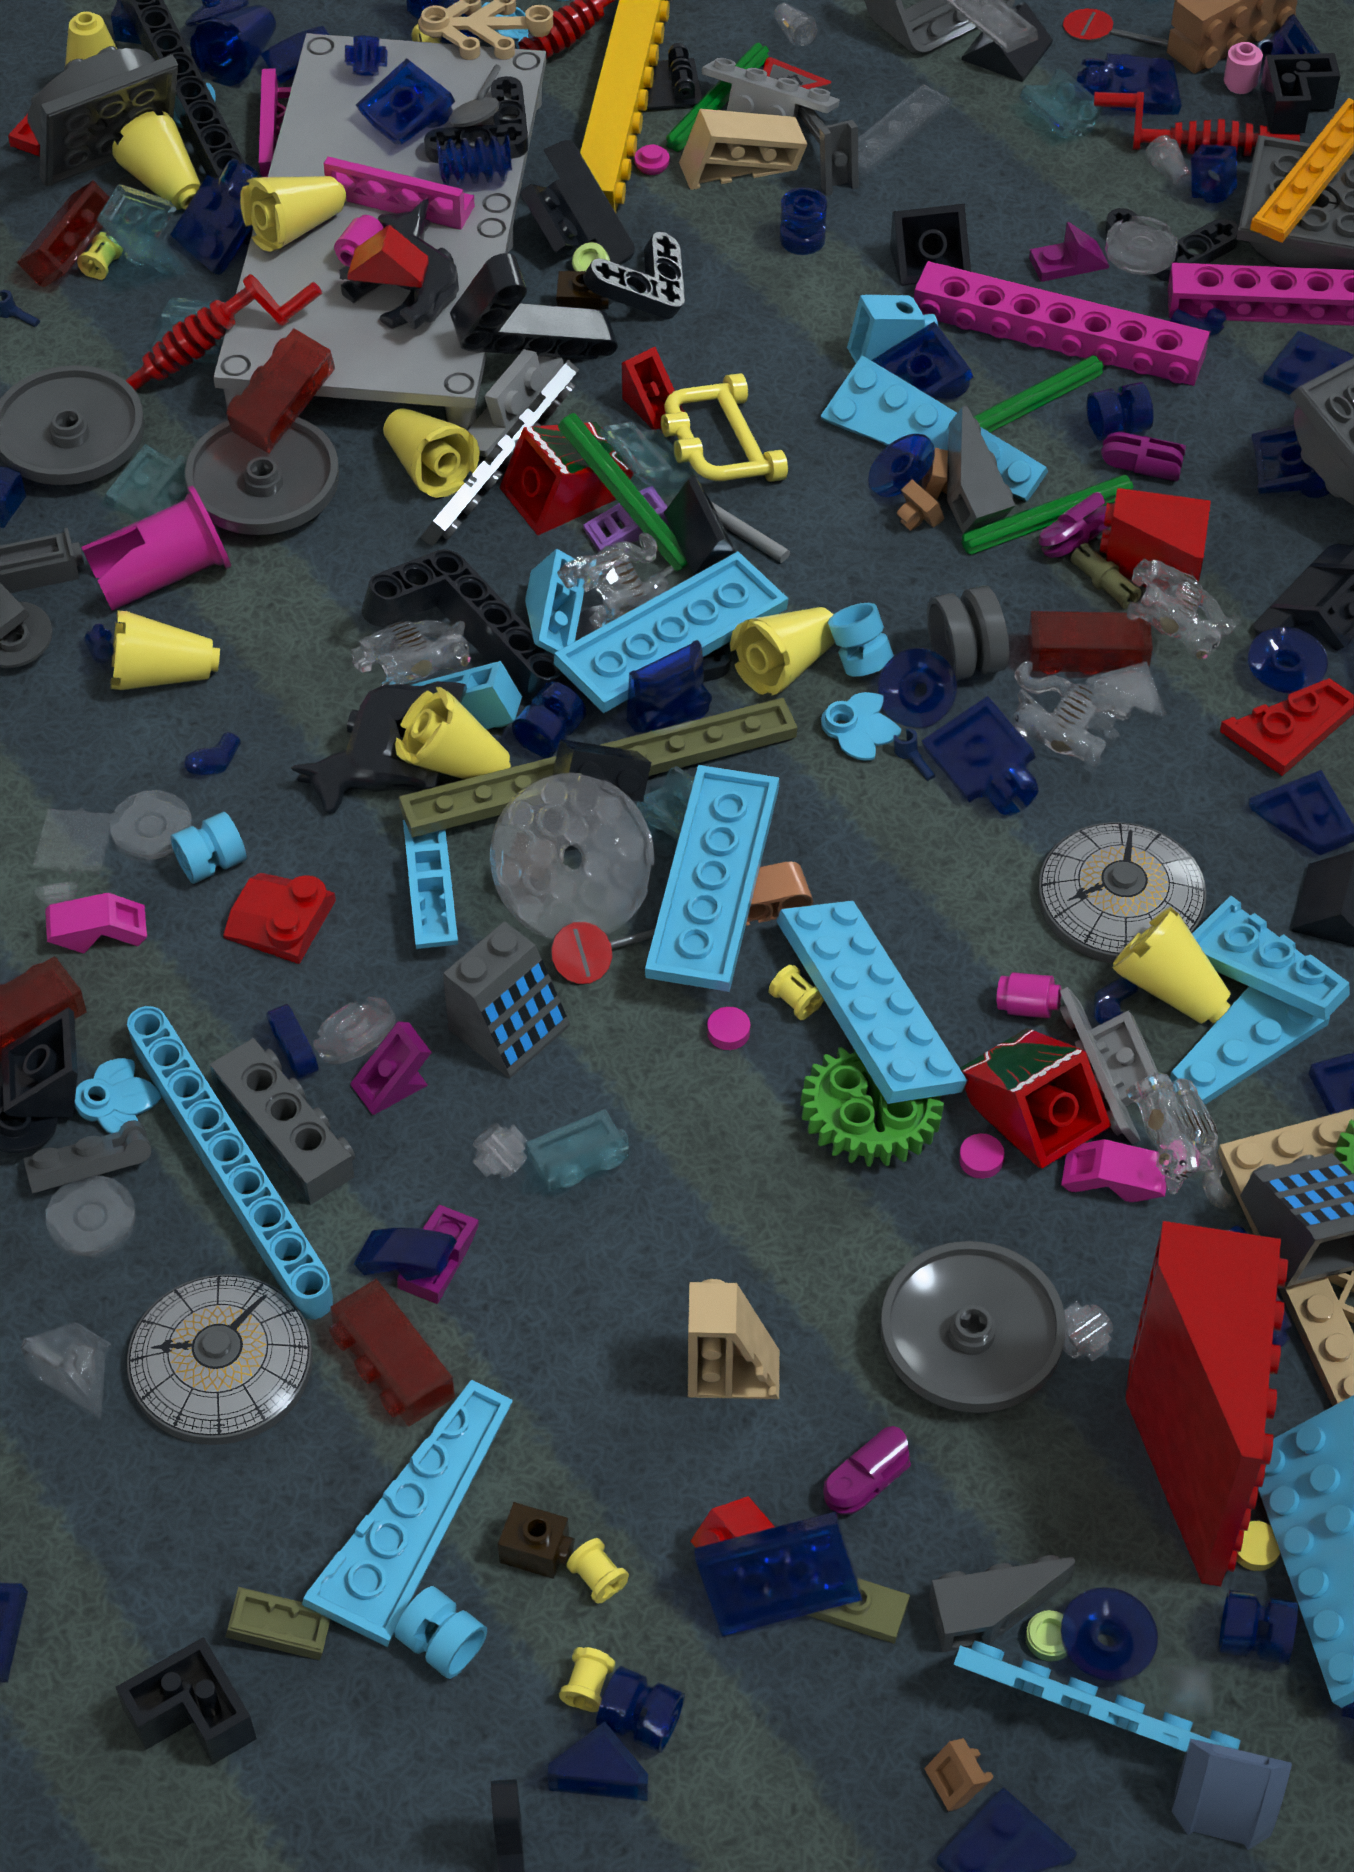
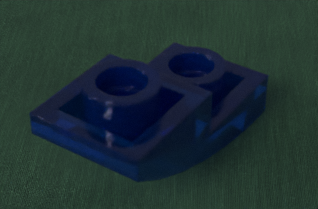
M324 26L297 33L260 54L270 69H276L277 80L280 84L296 74L306 33L329 35Z
M387 1228L373 1230L356 1258L354 1265L364 1276L380 1272H390L396 1269L406 1281L426 1277L431 1278L440 1275L446 1268L448 1258L457 1241L452 1235L425 1229Z

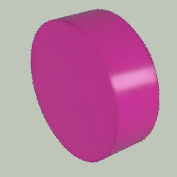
M722 1007L715 1010L710 1015L707 1023V1035L710 1042L723 1050H734L742 1047L750 1037V1020L747 1014L735 1007Z
M982 1133L974 1134L966 1138L962 1143L959 1162L962 1169L968 1175L979 1179L990 1178L996 1175L1003 1166L1004 1148L995 1137Z

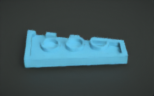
M1230 896L1192 933L1217 972L1320 1019L1326 1020L1350 995L1348 981L1314 956H1304L1296 950L1294 941L1284 934L1280 937L1267 928V922L1256 913L1249 915L1242 910L1241 902L1233 896Z
M1249 986L1173 1069L1170 1080L1199 1109L1326 1027L1330 1016L1326 1020L1320 1019Z

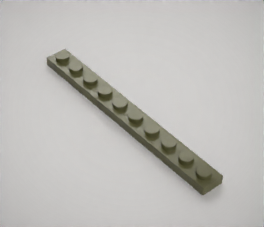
M779 698L601 745L638 751L652 762L649 776L796 738L798 727L784 698ZM556 756L399 796V807L411 837L547 803Z

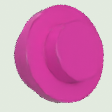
M646 145L635 153V165L644 174H660L669 165L670 157L668 151L658 145Z

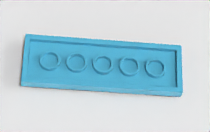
M736 552L555 652L554 665L605 713L730 642L732 631L739 623L747 619L776 615L785 611L789 598L742 554Z
M698 765L645 966V978L730 992L779 791V777Z
M845 901L781 909L776 922L887 1104L962 1093L967 1082L966 1077L855 902Z

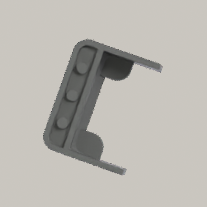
M864 0L871 19L907 50L916 54L929 52L993 19L995 16L1011 9L1015 0H922L904 9L901 0Z

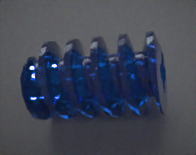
M505 135L502 146L499 145L496 136H491L488 147H485L481 137H476L473 148H471L467 138H462L459 149L456 148L452 139H448L445 150H442L437 140L439 175L444 185L449 186L451 175L455 176L458 185H463L466 174H469L473 184H477L480 173L484 174L487 183H492L495 172H498L502 182H506L509 171H512L509 135Z

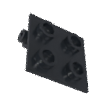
M674 43L668 51V60L658 61L657 66L650 65V67H653L654 77L652 88H645L648 90L647 110L695 106L702 99L695 59L689 58L687 47L681 43Z

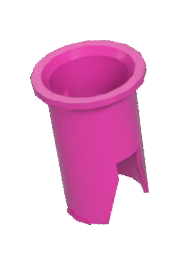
M193 485L188 487L189 494L186 495L185 500L81 547L95 578H99L97 581L112 611L214 564L223 565L226 570L231 568V563L219 535Z

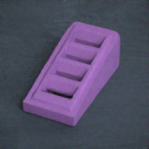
M650 486L641 490V494L669 527V523L664 515L667 506L654 487ZM620 503L583 524L584 531L600 555L646 537ZM621 522L624 528L620 529L616 523ZM607 527L611 536L606 537L601 529Z

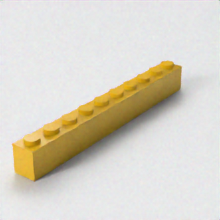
M619 0L580 151L615 213L618 204H624L626 184L623 182L624 180H630L631 159L629 157H635L637 151V136L635 134H641L643 115L641 111H646L648 105V90L645 88H652L654 70L650 65L657 66L659 45L657 43L662 44L664 39V23L662 22H668L670 4L667 0Z

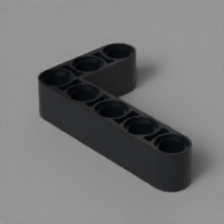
M509 253L498 254L488 259L450 312L460 346L466 351L519 355L525 349L536 352L537 356L593 360L597 359L599 355L610 356L618 348L617 340L605 311L520 304L527 294V288L516 257Z
M446 549L437 550L371 577L361 609L362 616L367 622L375 626H389L438 607L489 664L498 661L502 662L525 702L533 706H545L552 701L562 673L554 665V655L534 644L532 631L457 552Z

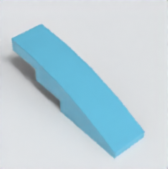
M403 820L416 949L458 945L446 830L412 838L406 822Z

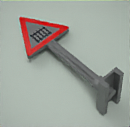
M772 57L766 58L763 70L767 72L768 77L774 79H793L799 83L798 86L809 90L811 88H821L827 91L832 89V83L827 79ZM799 105V117L820 144L821 188L825 195L833 194L832 186L849 183L852 189L859 188L858 126L853 120L826 126L814 109Z

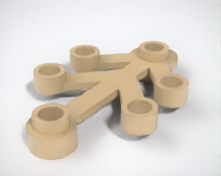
M459 0L447 9L442 6H429L425 8L418 20L419 30L423 34L432 38L443 36L457 45L460 56L463 59L473 60L480 56V41L475 37H467L459 30H469L492 45L497 58L507 60L515 55V42L512 38L502 36L495 30L528 29L531 35L544 37L553 28V11L545 5H534L526 10L525 16L494 17L497 14H513L516 11V0H493L484 7H482L481 0ZM462 14L469 15L468 17H459Z

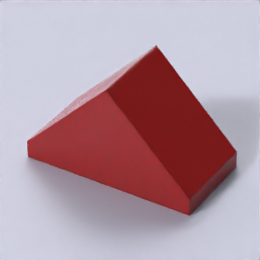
M388 225L355 248L348 271V280L422 288L429 258L396 229Z
M651 347L622 362V399L653 431L660 429L661 417L663 414H666L664 408L665 401L675 390L656 347ZM680 405L681 412H684L682 405Z

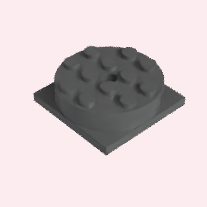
M109 46L101 50L97 55L87 59H74L66 64L62 73L31 98L32 104L29 108L27 119L29 127L40 145V179L45 186L53 185L116 160L112 154V145L114 141L117 145L123 138L120 131L135 117L154 111L157 116L163 115V112H166L173 119L178 63L173 54L155 61L152 55L140 49H116L114 46Z
M1258 135L1237 240L1249 241L1262 256L1281 267L1354 269V152L1284 242L1281 243L1250 230L1251 221L1311 146V143Z
M1353 358L1299 386L1289 395L1297 404L1294 411V427L1302 448V459L1307 465L1315 469L1318 475L1325 481L1327 490L1337 498L1342 497L1352 505H1354Z

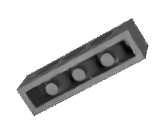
M252 1038L210 1064L214 1087L310 1205L355 1177L352 1161L356 1157L352 1147L344 1137L341 1136L337 1139L330 1131V1123L319 1107L312 1109L306 1102L305 1092L299 1082L293 1077L288 1080L282 1073L281 1063L271 1049L268 1048L264 1051L258 1042ZM260 1088H267L266 1090H263V1091H256V1090H258V1089H260ZM291 1117L289 1120L280 1121L282 1118ZM308 1147H317L316 1149L310 1151L304 1150Z

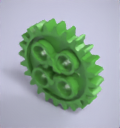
M839 1047L837 1059L825 1054L822 1066L818 1064L812 1065L811 1076L805 1077L800 1106H803L802 1120L809 1121L808 1133H819V1146L833 1143V1156L845 1150L849 1152L848 1160L850 1163H853L858 1155L864 1156L867 1166L872 1165L874 1157H880L883 1164L889 1166L891 1155H895L902 1162H906L908 1150L919 1155L921 1154L923 1143L931 1145L934 1132H938L940 1128L944 1102L940 1101L941 1096L887 1104L856 1051L854 1050V1053L849 1054L844 1048ZM865 1077H867L870 1085L869 1095H866L868 1084L867 1080L865 1081ZM875 1111H878L876 1125L880 1132L876 1130L874 1124Z

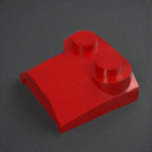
M259 873L249 878L231 908L223 937L224 939L300 964L336 901L335 893L326 890L324 883L314 876L304 875L292 880Z

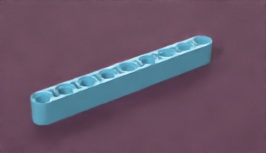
M144 1006L136 1009L128 1017L127 1027L132 1047L138 1060L155 1087L159 1090L161 1097L283 1293L292 1300L305 1319H318L325 1316L333 1306V1294L328 1271L165 1014L153 1006ZM207 1126H214V1127H212V1128H210V1129H203L204 1127H207ZM227 1158H234L231 1161H222ZM247 1190H255L253 1193L250 1194H242L244 1191ZM267 1223H277L271 1227H262ZM288 1256H297L296 1259L291 1261L283 1260ZM311 1289L319 1290V1292L313 1295L303 1294Z

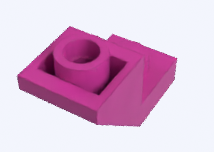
M111 893L50 904L45 909L47 942L83 954L101 935L135 946H139L147 938L145 906Z
M1106 1139L1083 1143L1066 1154L1061 1185L1071 1192L1109 1187L1127 1202L1165 1197L1168 1180L1165 1170L1169 1171L1171 1158L1169 1159V1164L1165 1166L1159 1163V1157L1163 1154L1161 1152Z

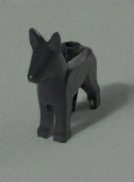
M428 199L421 201L411 212L381 214L378 217V221L382 224L383 228L391 225L429 258L422 288L397 285L411 292L402 305L380 316L381 322L391 329L409 323L410 327L416 330L424 322L430 323L435 321L447 304L456 298L459 291L457 267L451 254L445 248L436 249L424 241L425 231L430 225V221L425 219L429 205ZM344 266L339 270L340 279L348 280L350 266ZM345 281L341 284V292L345 298L355 303L363 295L382 285V283Z
M439 681L423 686L385 684L369 691L359 710L353 709L349 715L347 732L351 736L347 749L334 753L317 763L292 766L291 769L294 772L301 774L296 780L312 784L313 789L321 799L325 812L328 814L338 810L345 793L352 789L372 792L391 790L418 792L444 785L443 782L438 781L440 772L403 761L396 754V737L402 740L401 737H404L406 729L400 726L411 705L424 692L430 691L434 694L438 692L436 687H441L450 692L461 703L467 691L466 684Z

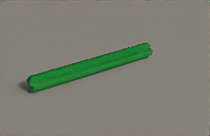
M755 43L736 62L735 66L746 70L748 68L759 69L765 63L766 58L769 57L768 47ZM719 80L666 136L667 148L680 152L686 146L699 110H720L729 101L732 83Z
M1092 355L973 417L978 421L980 427L991 433L1101 376L1104 365L1097 356Z
M571 413L564 417L558 424V429L673 570L678 572L688 565L687 560L668 525L578 415Z
M1127 475L1112 478L968 531L962 535L961 544L969 555L978 553L1050 526L1058 520L1061 514L1092 493L1099 492L1102 494L1105 501L1103 506L1107 505V503H1113L1116 499L1117 488L1133 490V483Z

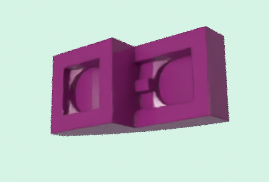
M439 1204L419 1233L418 1247L399 1274L397 1288L438 1304L473 1241L479 1227V1220Z

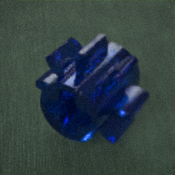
M365 35L354 36L353 46L345 45L344 63L347 66H353L352 73L354 75L378 76L379 66L387 67L388 50L386 46H380V38Z

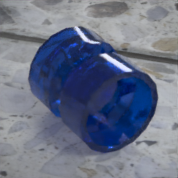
M800 187L786 192L782 197L780 242L782 247L788 252L797 255L814 254L825 245L827 200L820 191Z
M1142 382L1119 386L1117 392L1111 388L1091 392L1087 396L1088 422L1097 440H1104L1109 434L1115 432H1123L1125 430L1126 433L1132 434L1150 430L1153 426L1152 400L1146 385Z
M549 682L534 697L531 705H527L514 720L512 731L515 738L524 748L543 758H550L557 752L560 739L566 740L567 735H571L585 719L586 708L580 697L569 687L561 683Z
M1229 1589L1223 1608L1218 1652L1247 1657L1251 1651H1255L1262 1661L1288 1665L1296 1632L1297 1602L1270 1597L1265 1603H1259L1256 1594ZM1259 1620L1268 1623L1267 1636L1256 1634Z
M620 1666L615 1671L605 1690L597 1712L596 1726L622 1737L631 1732L633 1733L635 1743L662 1753L680 1718L685 1701V1693L660 1682L652 1687L648 1686L646 1676ZM643 1707L648 1709L645 1717L640 1715Z

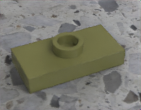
M818 1565L803 1607V1614L895 1644L910 1595Z
M238 1587L225 1637L320 1660L330 1619L303 1606L302 1602Z

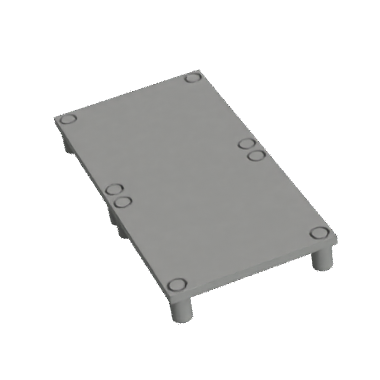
M306 33L268 177L325 176L323 163L329 156L463 189V193L474 195L475 207L462 230L430 222L424 236L425 242L436 249L445 248L451 254L457 267L459 291L456 298L447 304L435 321L430 323L424 322L416 330L410 327L409 323L391 329L380 320L382 314L402 305L411 292L410 290L397 285L382 284L363 295L355 303L342 295L341 284L350 280L340 279L339 270L345 265L339 261L335 253V242L352 220L357 217L370 215L378 220L381 214L396 213L345 201L341 212L278 250L272 252L264 251L251 238L236 294L245 288L243 279L251 274L259 280L280 307L312 282H315L320 287L322 295L290 318L289 322L284 326L279 325L256 300H253L235 314L236 324L230 330L226 329L213 377L215 388L224 390L227 410L230 414L237 417L252 414L257 407L255 391L445 406L447 422L459 425L467 430L477 420L476 405L487 352L466 351L461 348L450 312L485 262L495 255L508 253L513 248V224L528 151L525 155L513 159L435 163L426 157L424 138L433 129L455 127L450 124L448 120L449 115L460 105L477 99L493 67L498 64L501 69L495 79L503 76H512L522 83L529 150L536 111L542 105V81L546 67V51L515 49V55L512 58L502 60L495 56L494 47L480 46V56L473 60H466L460 56L459 47L455 44ZM491 87L485 97H491ZM504 94V100H511L510 94ZM493 115L475 125L494 124ZM504 115V116H502L501 118H503V119H515V118H517L518 116H516V115ZM471 141L468 144L471 146L483 145L485 142ZM253 229L252 236H256L257 234Z

